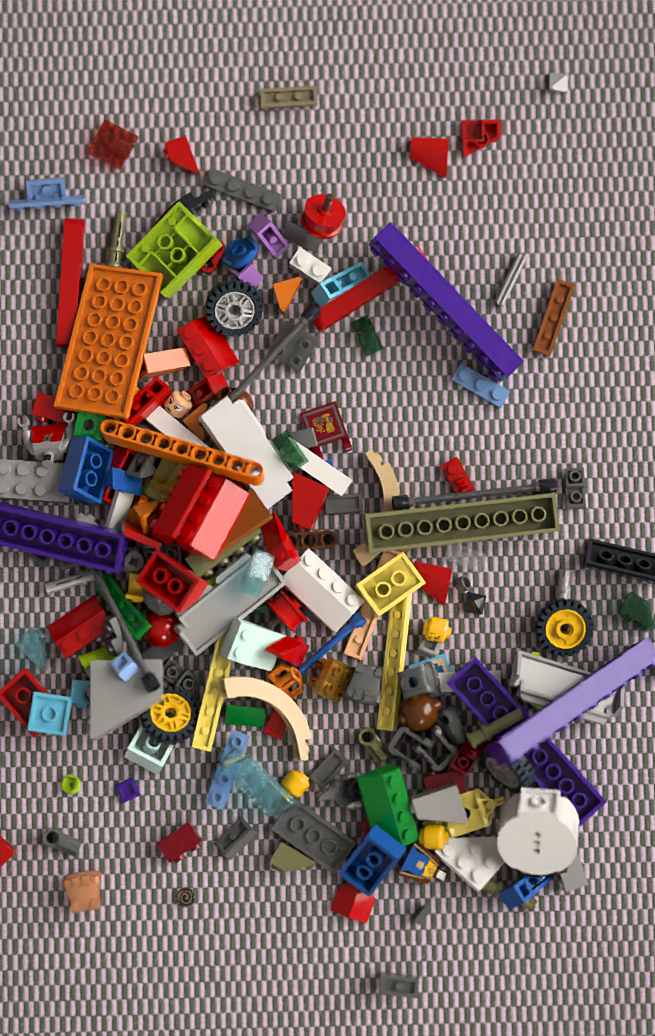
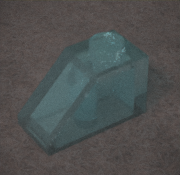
M258 549L255 550L240 581L241 592L256 598L260 597L270 573L274 559L273 555Z
M30 628L15 645L40 670L45 672L48 669L47 641L44 639L46 635L39 628L36 630Z

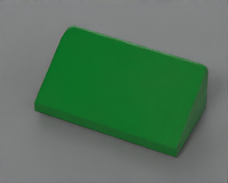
M227 704L225 724L264 728L266 708Z

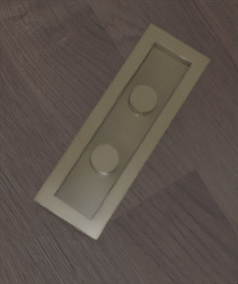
M317 86L260 89L261 109L318 106Z

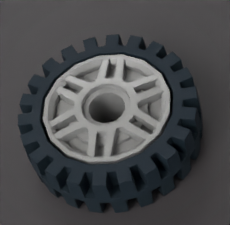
M231 278V281L225 279L223 283H217L216 287H213L211 293L207 296L206 314L208 321H210L211 326L217 332L221 331L223 335H226V333L230 337H233L234 334L237 337L241 336V333L246 335L249 333V330L253 331L255 329V325H258L259 320L262 318L263 305L260 294L248 281L245 283L243 279H239V281L236 278ZM232 305L239 306L236 310L230 309Z
M487 748L479 756L480 763L483 764V769H486L485 772L491 775L490 778L496 780V783L499 786L501 784L505 790L508 788V791L511 793L521 794V787L528 788L535 780V771L531 768L532 765L526 762V757L508 767L506 764L499 767Z

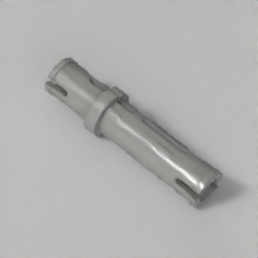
M81 570L78 574L44 584L47 594L50 595L80 584L87 585V582L93 581L95 578L91 570L84 572Z

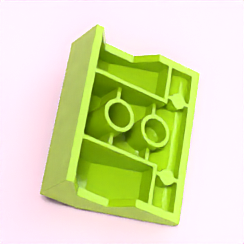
M178 201L126 257L139 270L162 273L164 277L160 293L171 299L223 244Z

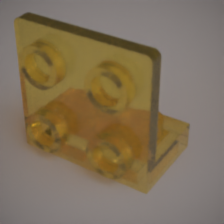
M162 459L145 494L162 503L164 501L168 502L171 497L167 495L172 485L177 486L179 482L177 476L182 468L186 469L187 466Z

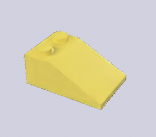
M402 552L356 584L354 588L365 600L374 616L378 618L426 582L406 554Z

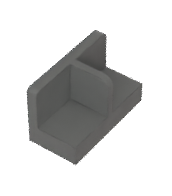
M380 972L378 994L418 999L420 978L416 975Z

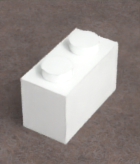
M301 247L289 262L290 268L317 286L319 283L327 280L332 273L331 267Z

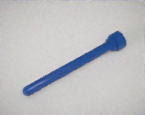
M358 611L351 616L352 618L348 625L297 668L302 675L352 630L359 627L362 628L367 623L366 619Z

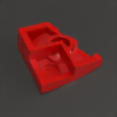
M461 120L462 156L467 157L475 151L481 150L501 139V120Z
M411 137L409 159L415 163H420L429 171L432 170L441 175L440 177L446 178L449 139Z
M415 561L414 567L426 582L420 588L436 599L441 605H445L452 568Z

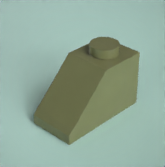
M281 841L269 863L272 864L271 868L281 873L282 870L289 872L312 866L315 861Z

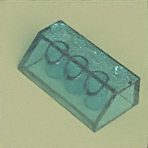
M233 747L219 763L223 768L222 773L229 779L233 778L236 781L235 786L242 792L245 790L249 794L247 796L248 799L254 804L258 803L261 806L260 811L267 817L271 815L278 818L300 805L249 753Z

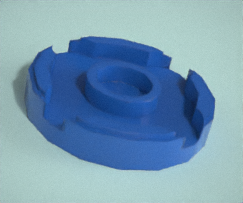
M250 236L236 238L225 248V255L222 256V260L230 269L242 268L255 257L258 245Z

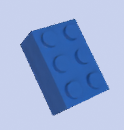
M89 436L72 437L58 491L83 505L101 504L114 450Z
M375 824L338 874L370 897L400 859L406 847Z

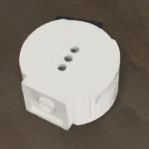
M521 787V794L512 796L502 809L497 840L498 850L509 866L529 873V878L566 873L568 866L576 855L579 827L578 814L574 806L565 797H560L561 791Z

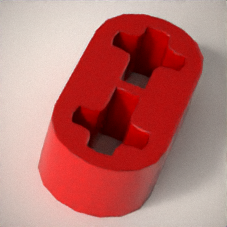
M220 239L218 240L223 246L220 248L222 249L221 251L218 250L215 256L211 257L213 259V268L209 267L206 270L205 265L201 267L202 272L205 274H213L217 270L225 253V245Z

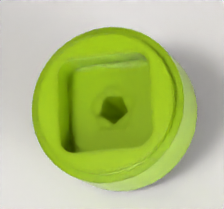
M73 774L66 775L61 781V788L69 795L76 794L81 788V781Z

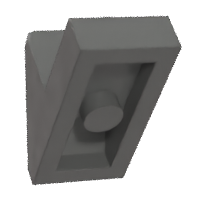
M137 451L125 474L141 479L158 474L159 471L152 465L156 457Z

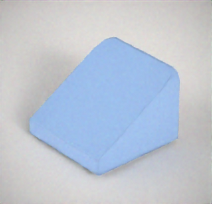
M125 651L110 663L124 681H127L139 671V667Z

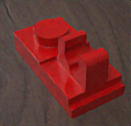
M458 457L440 465L454 493L475 491Z

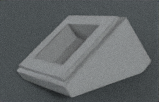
M549 73L548 92L567 93L568 74Z
M424 635L416 655L435 658L441 644L427 641Z

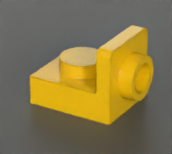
M137 572L129 574V589L125 598L131 599V602L140 603L144 600L142 594L143 587L135 582L140 575Z

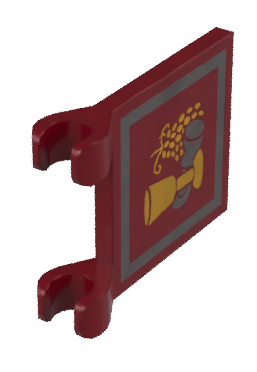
M336 401L300 413L304 428H314L318 446L312 448L315 455L323 459L320 447L338 440L342 441L345 452L352 450V445Z

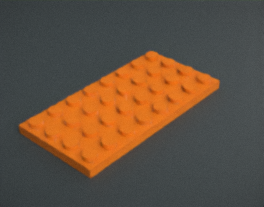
M90 264L54 402L55 408L123 419L129 418L164 277L162 273Z

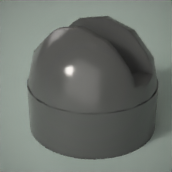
M466 575L458 577L455 580V588L460 592L471 589L470 579Z

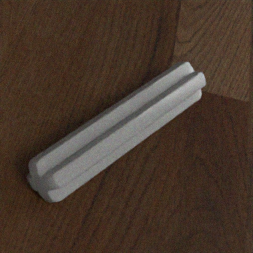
M517 254L494 301L496 305L504 306L526 261L524 255Z

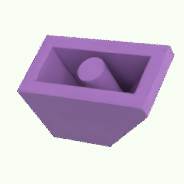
M262 213L247 225L253 235L275 259L290 247L274 224Z
M223 261L221 262L222 266L237 281L243 279L245 283L248 281L251 286L257 287L259 282L264 279L251 263L239 269H230Z

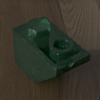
M630 591L617 612L621 614L620 617L630 623L632 620L637 623L636 627L644 632L648 630L653 631L655 625L649 602Z

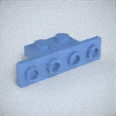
M64 177L26 180L28 199L10 200L8 207L18 211L24 210L25 207L41 209L48 205H51L52 208L62 207L63 204L80 206L85 202L86 198L85 195L66 196Z
M231 730L224 751L220 750L217 758V761L220 762L217 769L214 768L210 779L213 782L206 799V804L224 809L249 740L248 735Z

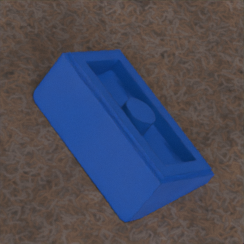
M110 468L105 483L106 486L142 496L141 478L127 476L125 474L126 471Z

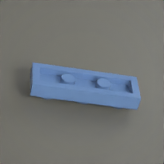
M462 363L451 381L500 409L510 393L506 388Z

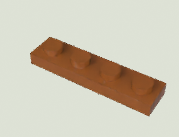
M560 279L556 280L532 351L548 357L551 356L575 284Z

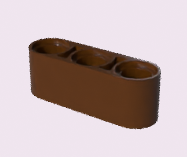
M332 531L288 533L289 537H293L296 540L294 546L296 551L332 549L337 544V535ZM326 535H331L334 537V543L326 545L323 538ZM307 536H312L315 539V543L312 546H307L304 543V539Z

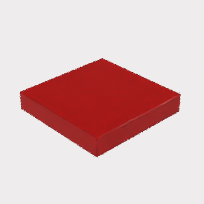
M123 518L121 522L123 536L155 549L160 548L161 541L150 536L152 530L148 534H144L136 523Z

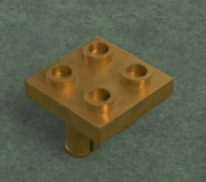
M328 656L327 660L321 657L318 661L323 663V665L317 663L316 667L322 670L319 677L316 675L311 676L310 679L316 682L309 681L308 684L314 688L313 692L339 703L352 677L354 668Z

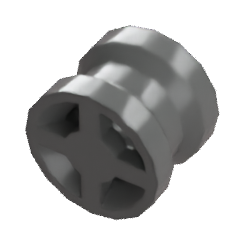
M132 552L125 557L124 563L128 570L138 572L143 569L145 564L142 555Z

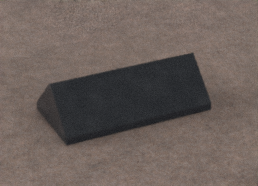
M591 538L588 539L582 567L655 584V553Z

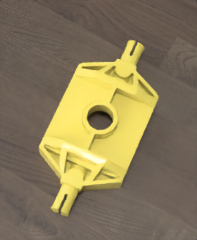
M479 788L460 794L463 807L470 811V816L467 818L468 823L430 820L424 822L423 826L426 824H441L444 826L445 832H449V838H454L490 826L493 809L506 802L504 796L492 800Z

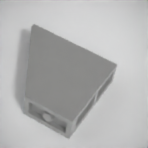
M144 659L147 668L152 673H155L161 684V687L152 693L146 692L140 679L142 676L140 669L131 678L124 681L110 665L113 660L91 661V666L87 668L88 678L91 677L90 685L87 686V695L90 697V705H87V716H90V724H87V736H90L91 740L97 741L163 701V661L161 659Z

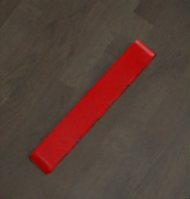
M65 218L57 348L69 347L80 305L85 233L84 219Z
M416 247V249L426 258L420 247ZM384 267L319 308L321 315L313 321L319 333L400 283L396 278L397 274L393 270Z

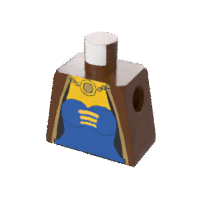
M414 841L398 871V875L429 884L432 877L442 882L447 871L437 867L440 862L437 856L417 841Z

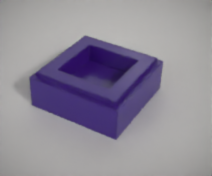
M133 777L115 786L123 803L141 795Z

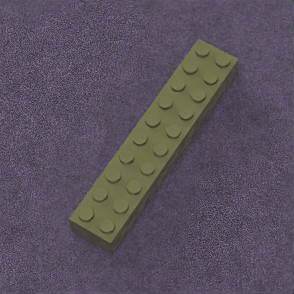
M555 493L362 515L366 554L560 531Z

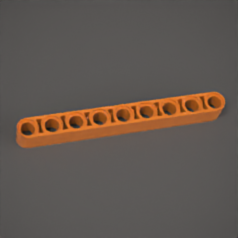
M113 419L104 420L100 426L103 438L108 443L188 466L189 464L212 471L211 473L254 486L262 484L265 479L263 466L256 461ZM114 429L113 432L107 433L108 430ZM126 435H132L130 438H124ZM145 440H150L148 443H142ZM163 445H168L167 448L161 449ZM182 450L186 451L184 454H179ZM199 456H205L203 459H196ZM217 461H222V462H223V463L220 464V465H215V463H216ZM234 467H241L239 470H233ZM253 472H259L256 476L251 475Z

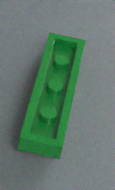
M106 573L102 578L130 633L139 640L152 625L135 604L131 602V599L125 598L126 593L114 578ZM96 584V585L94 586L95 589L98 591V593H99V594L102 596V598L104 599V597H103V595H102V592H101V590H100L98 584Z

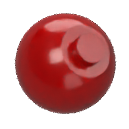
M151 612L146 617L152 626L141 637L142 639H146L149 644L157 648L169 647L178 640L179 635L174 630V627L180 621L174 613L158 615Z

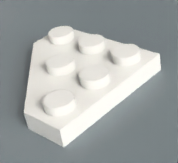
M498 837L449 838L448 844L445 843L441 850H436L434 853L435 856L477 892L506 863L498 850Z

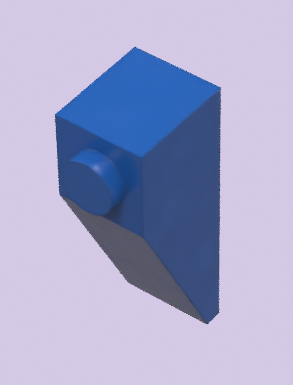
M526 873L501 891L499 896L510 911L527 902L549 883L554 876L529 878V873Z

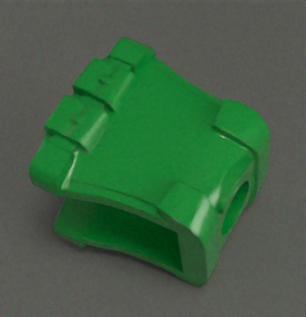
M78 411L73 437L89 436L107 446L108 442L101 438L100 426L104 420L112 419V417ZM87 420H92L95 424L94 428L90 431L84 428V423Z

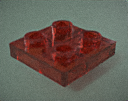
M104 119L87 153L121 171L139 137Z

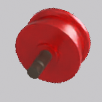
M331 193L327 195H314L305 203L301 223L303 228L314 237L321 239L333 238L341 231L346 210L343 204Z
M279 589V594L271 601H266L275 611L274 614L276 616L263 627L271 630L282 622L295 633V628L303 621L307 622L308 619L299 610L300 604L294 598L290 600Z

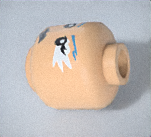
M185 391L172 392L164 402V410L175 419L183 418L192 408L191 396Z

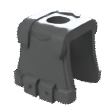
M432 661L425 662L424 665L412 669L405 668L404 671L397 673L403 689L404 699L424 693H431L434 696L441 695L440 679L437 678L439 675ZM413 676L418 679L417 687H415Z
M357 663L353 678L348 688H346L344 697L365 705H379L381 698L380 682L383 669Z
M434 723L430 730L448 750L434 762L415 740L410 744V747L415 753L421 754L434 770L440 771L456 757L457 750L444 738L441 728Z
M401 727L391 740L388 750L394 756L409 763L408 766L417 772L421 765L397 751L396 748L406 733L430 749L433 748L435 743L429 738L423 739L407 727Z

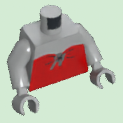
M67 412L64 413L63 419L68 423V426L67 424L31 427V430L28 429L30 420L27 416H25L27 422L24 425L21 424L20 418L17 419L18 425L23 428L21 433L24 446L31 455L36 456L37 461L42 462L44 467H52L54 461L65 458L71 438L74 435L75 427H73V424L77 420L76 414L72 413V419L68 420L69 414Z

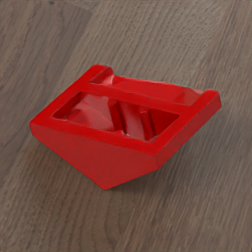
M351 883L341 884L338 887L330 910L367 924L376 898L373 894L368 897Z

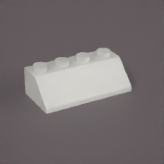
M308 549L300 557L302 561L284 574L283 578L287 582L284 586L328 628L336 633L362 606L365 600Z

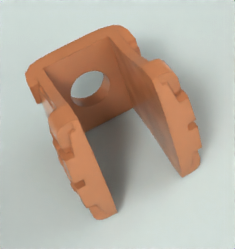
M87 870L65 876L66 879L63 880V886L68 894L72 913L100 909L101 871Z

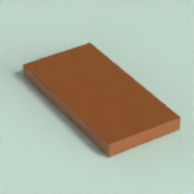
M253 488L247 491L250 496L219 555L273 518Z

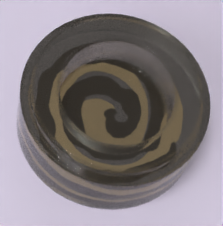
M189 887L181 888L176 894L177 903L182 907L191 906L195 901V892Z

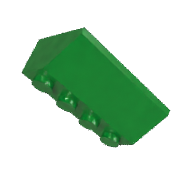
M389 763L357 776L356 779L370 829L376 824L403 846L419 840L400 768Z

